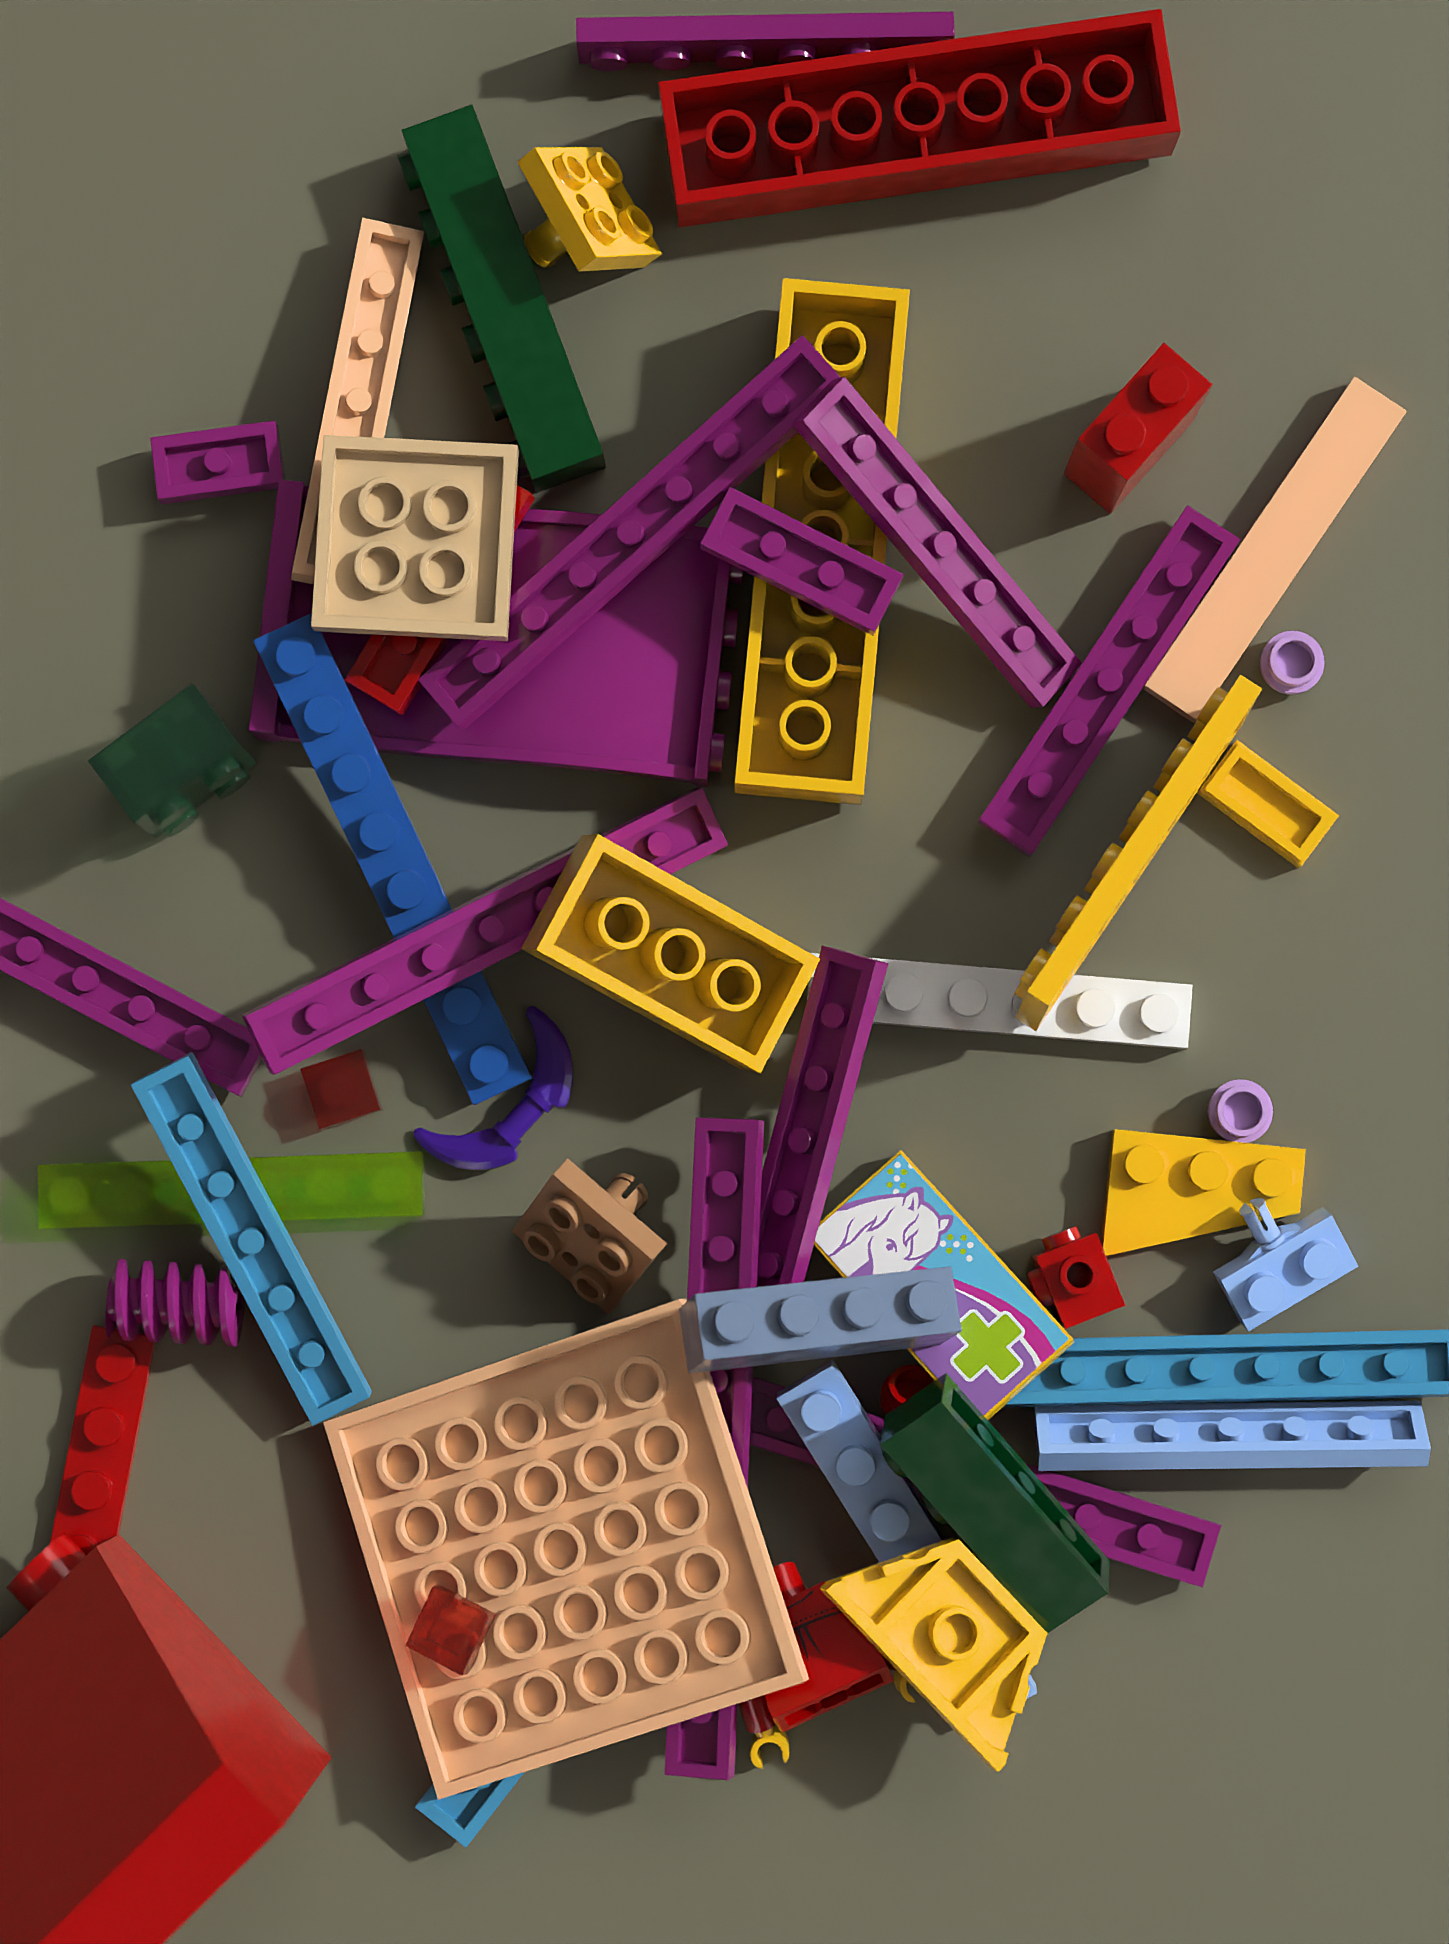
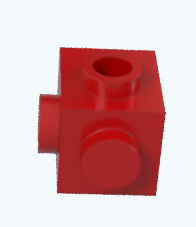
M1073 1226L1041 1239L1045 1251L1031 1256L1036 1269L1026 1273L1033 1295L1044 1307L1051 1306L1057 1322L1064 1329L1126 1306L1097 1233L1081 1236L1077 1226Z

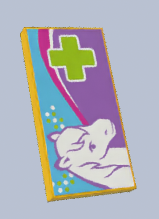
M902 1150L894 1155L819 1223L814 1246L843 1278L951 1266L962 1332L941 1345L908 1348L907 1350L934 1380L947 1373L987 1420L1075 1343L1067 1331Z

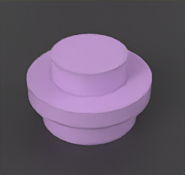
M1286 631L1274 636L1265 645L1260 657V670L1266 683L1277 692L1287 695L1301 694L1311 689L1321 678L1324 670V655L1320 645L1308 634L1299 631Z
M1232 1080L1221 1085L1213 1093L1208 1104L1210 1125L1226 1141L1252 1142L1260 1138L1267 1131L1272 1121L1273 1107L1270 1097L1261 1086L1249 1080Z

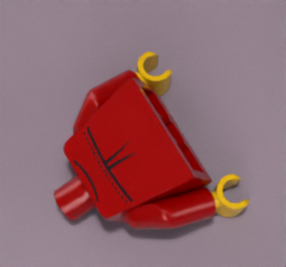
M794 1562L782 1563L774 1566L773 1569L809 1680L738 1703L747 1731L754 1733L751 1740L750 1754L752 1763L759 1769H763V1758L759 1750L762 1744L767 1742L777 1744L782 1750V1757L786 1763L789 1758V1738L785 1731L894 1681L896 1689L908 1702H916L906 1689L907 1680L821 1591L820 1587L826 1581L806 1589ZM890 1670H895L894 1679L892 1677Z

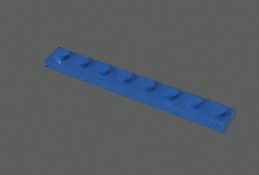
M311 613L253 641L395 938L451 910L452 907L322 632L314 631L311 627ZM482 970L424 999L473 1105L532 1078Z

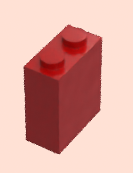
M1163 342L1080 435L1063 474L1111 514L1191 425L1213 384Z

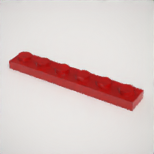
M92 1325L50 1543L65 1532L88 1555L96 1546L119 1535L156 1342H149L145 1334L139 1333L134 1341H126L120 1336L119 1330L115 1329L111 1337L108 1338L105 1327Z

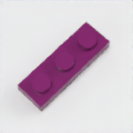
M729 487L700 543L702 550L874 636L904 575L732 487Z

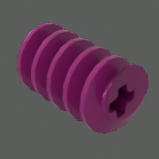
M118 1259L107 1288L105 1309L106 1335L110 1338L116 1326H118L123 1340L134 1341L143 1326L149 1342H160L169 1327L173 1341L176 1344H186L195 1328L199 1343L201 1345H212L219 1330H221L226 1346L237 1347L242 1332L245 1299L237 1284H233L227 1265H221L214 1283L207 1282L203 1264H195L189 1280L182 1281L177 1262H170L163 1279L160 1280L155 1277L152 1261L145 1260L137 1278H130L126 1259Z

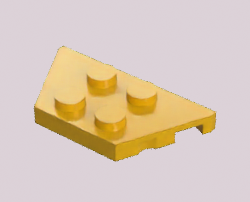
M952 1537L826 1581L820 1587L821 1591L990 1769L999 1772L1006 1764L1009 1753L1005 1752L1004 1749L1016 1712L1022 1714L1030 1689L1028 1685L1029 1673L1038 1664L1047 1632L959 1539Z

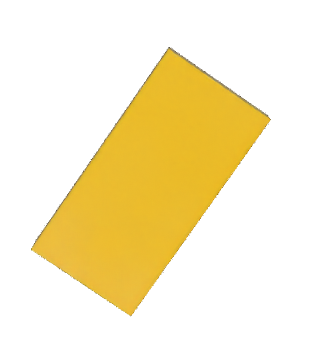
M1238 740L1234 742L1197 791V794L1297 868L1304 864L1339 817L1338 814Z

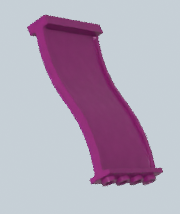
M278 479L260 637L312 613L314 584L291 580L309 486H306L304 482ZM529 509L514 533L510 596L602 514ZM693 526L464 731L456 726L423 686L420 687L402 716L345 681L346 676L372 634L322 632L378 752L589 770L695 784L697 787L708 788L709 771H722L725 734L714 733L716 709L728 710L732 672L720 671L723 646L735 647L739 609L727 608L730 584L742 585L743 570L702 550L700 543L708 528ZM450 638L436 663L462 639ZM258 652L249 731L257 740L283 742L284 740L301 743Z

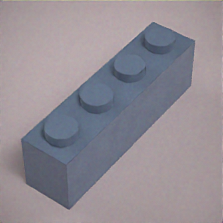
M951 1266L694 1294L679 1308L688 1373L941 1345L962 1332Z

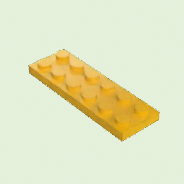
M1240 674L1229 692L1217 687L1199 713L1197 722L1187 736L1195 741V743L1192 744L1184 738L1179 742L1153 788L1161 792L1159 796L1147 790L1126 823L1128 824L1119 837L1121 841L1126 843L1124 848L1112 842L1093 870L1092 877L1084 891L1091 894L1089 900L1086 901L1076 895L1055 928L1057 929L1049 940L1051 944L1056 946L1054 952L1050 954L1041 948L1022 975L1021 982L1014 992V995L1022 999V1003L1015 1015L1016 1019L1034 1031L1038 1030L1244 723L1262 690L1261 687Z

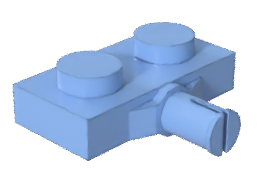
M1263 1198L1250 1200L1254 1210L1246 1203L1240 1208L1239 1212L1245 1219L1255 1240L1249 1244L1239 1257L1213 1271L1239 1322L1248 1332L1358 1267L1333 1216L1324 1207L1296 1223L1278 1227Z

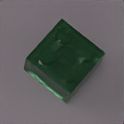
M193 683L88 760L131 820L155 838L164 832L168 837H172L185 830L199 817L196 808L215 794L219 799H223L236 792L250 779L251 776L247 770L257 764L256 760L214 704Z

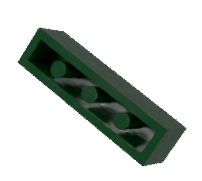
M947 1373L885 1415L880 1446L888 1466L898 1476L902 1478L907 1476L922 1492L923 1501L930 1514L943 1525L949 1523L964 1540V1545L987 1570H990L1005 1589L1047 1634L1108 1594L1110 1560Z

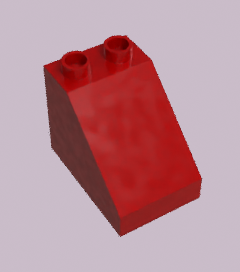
M64 1532L27 1564L6 1587L25 1607L28 1613L0 1639V1944H164L285 1825L332 1757L120 1534L96 1546L86 1555Z

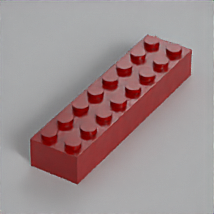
M1161 9L658 82L660 109L678 228L1172 156L1181 133Z

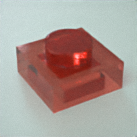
M359 1049L300 1069L320 1130L383 1111L364 1050Z

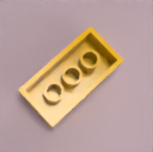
M599 834L581 835L521 948L741 1070L756 1073L762 1072L820 961V958Z

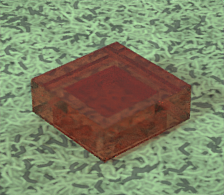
M440 1584L435 1585L426 1599L405 1646L461 1676L469 1674L496 1614Z

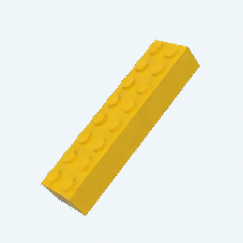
M783 278L775 359L803 335L838 375L845 377L896 438L910 289ZM798 432L765 462L761 503L885 565L887 537ZM754 576L735 775V793L861 805L864 795L879 626L874 636Z

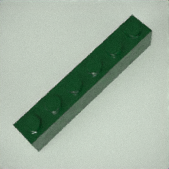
M473 104L402 129L408 151L398 154L397 158L409 190L412 191L421 187L429 209L420 211L418 214L431 249L443 245L451 265L441 269L440 273L452 305L455 306L464 302L472 324L461 329L474 364L486 360L494 382L484 385L483 388L495 421L508 418L516 439L506 444L518 445L517 479L529 476L535 493H539L606 468L603 450Z

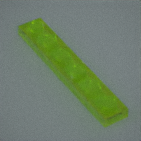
M422 1151L248 1157L282 1221L425 1216L424 1154ZM171 1160L38 1165L39 1229L204 1223Z

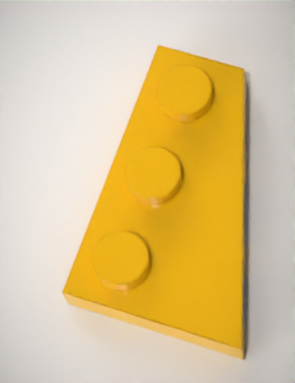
M1113 1129L1111 1133L1101 1245L1105 1255H1113L1247 1225L1239 1210L1245 1203L1254 1210L1250 1200L1255 1198H1263L1273 1219L1300 1213L1306 1149Z

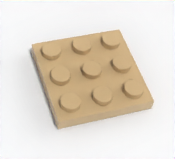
M323 435L312 629L319 632L508 641L519 456L518 445Z

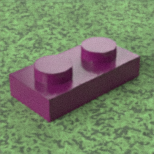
M275 420L150 437L157 497L161 504L272 490L278 488V479L285 480L279 426Z

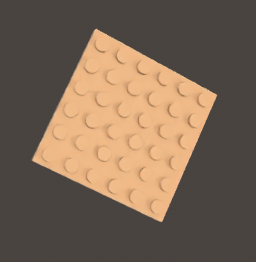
M678 1299L323 1422L438 1800L809 1680L710 1371L688 1373L679 1308L687 1302L686 1299Z

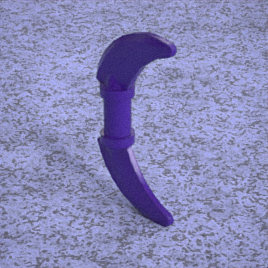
M534 1006L526 1010V1015L534 1031L537 1048L532 1084L525 1091L526 1096L501 1122L498 1120L492 1128L479 1132L456 1136L437 1134L423 1128L415 1129L414 1137L433 1157L448 1165L465 1170H492L506 1166L517 1160L518 1152L516 1147L522 1142L520 1138L545 1112L549 1113L553 1107L559 1109L566 1107L573 1085L571 1051L557 1025L545 1013Z

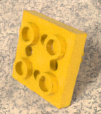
M534 147L517 161L548 216L544 222L533 231L526 233L523 238L530 257L540 266L545 268L547 266L551 267L556 263L557 259L568 252L579 272L645 268L662 254L652 237L653 227L649 218L640 208L634 205L622 184L623 175L619 165L608 153L604 152L602 147Z

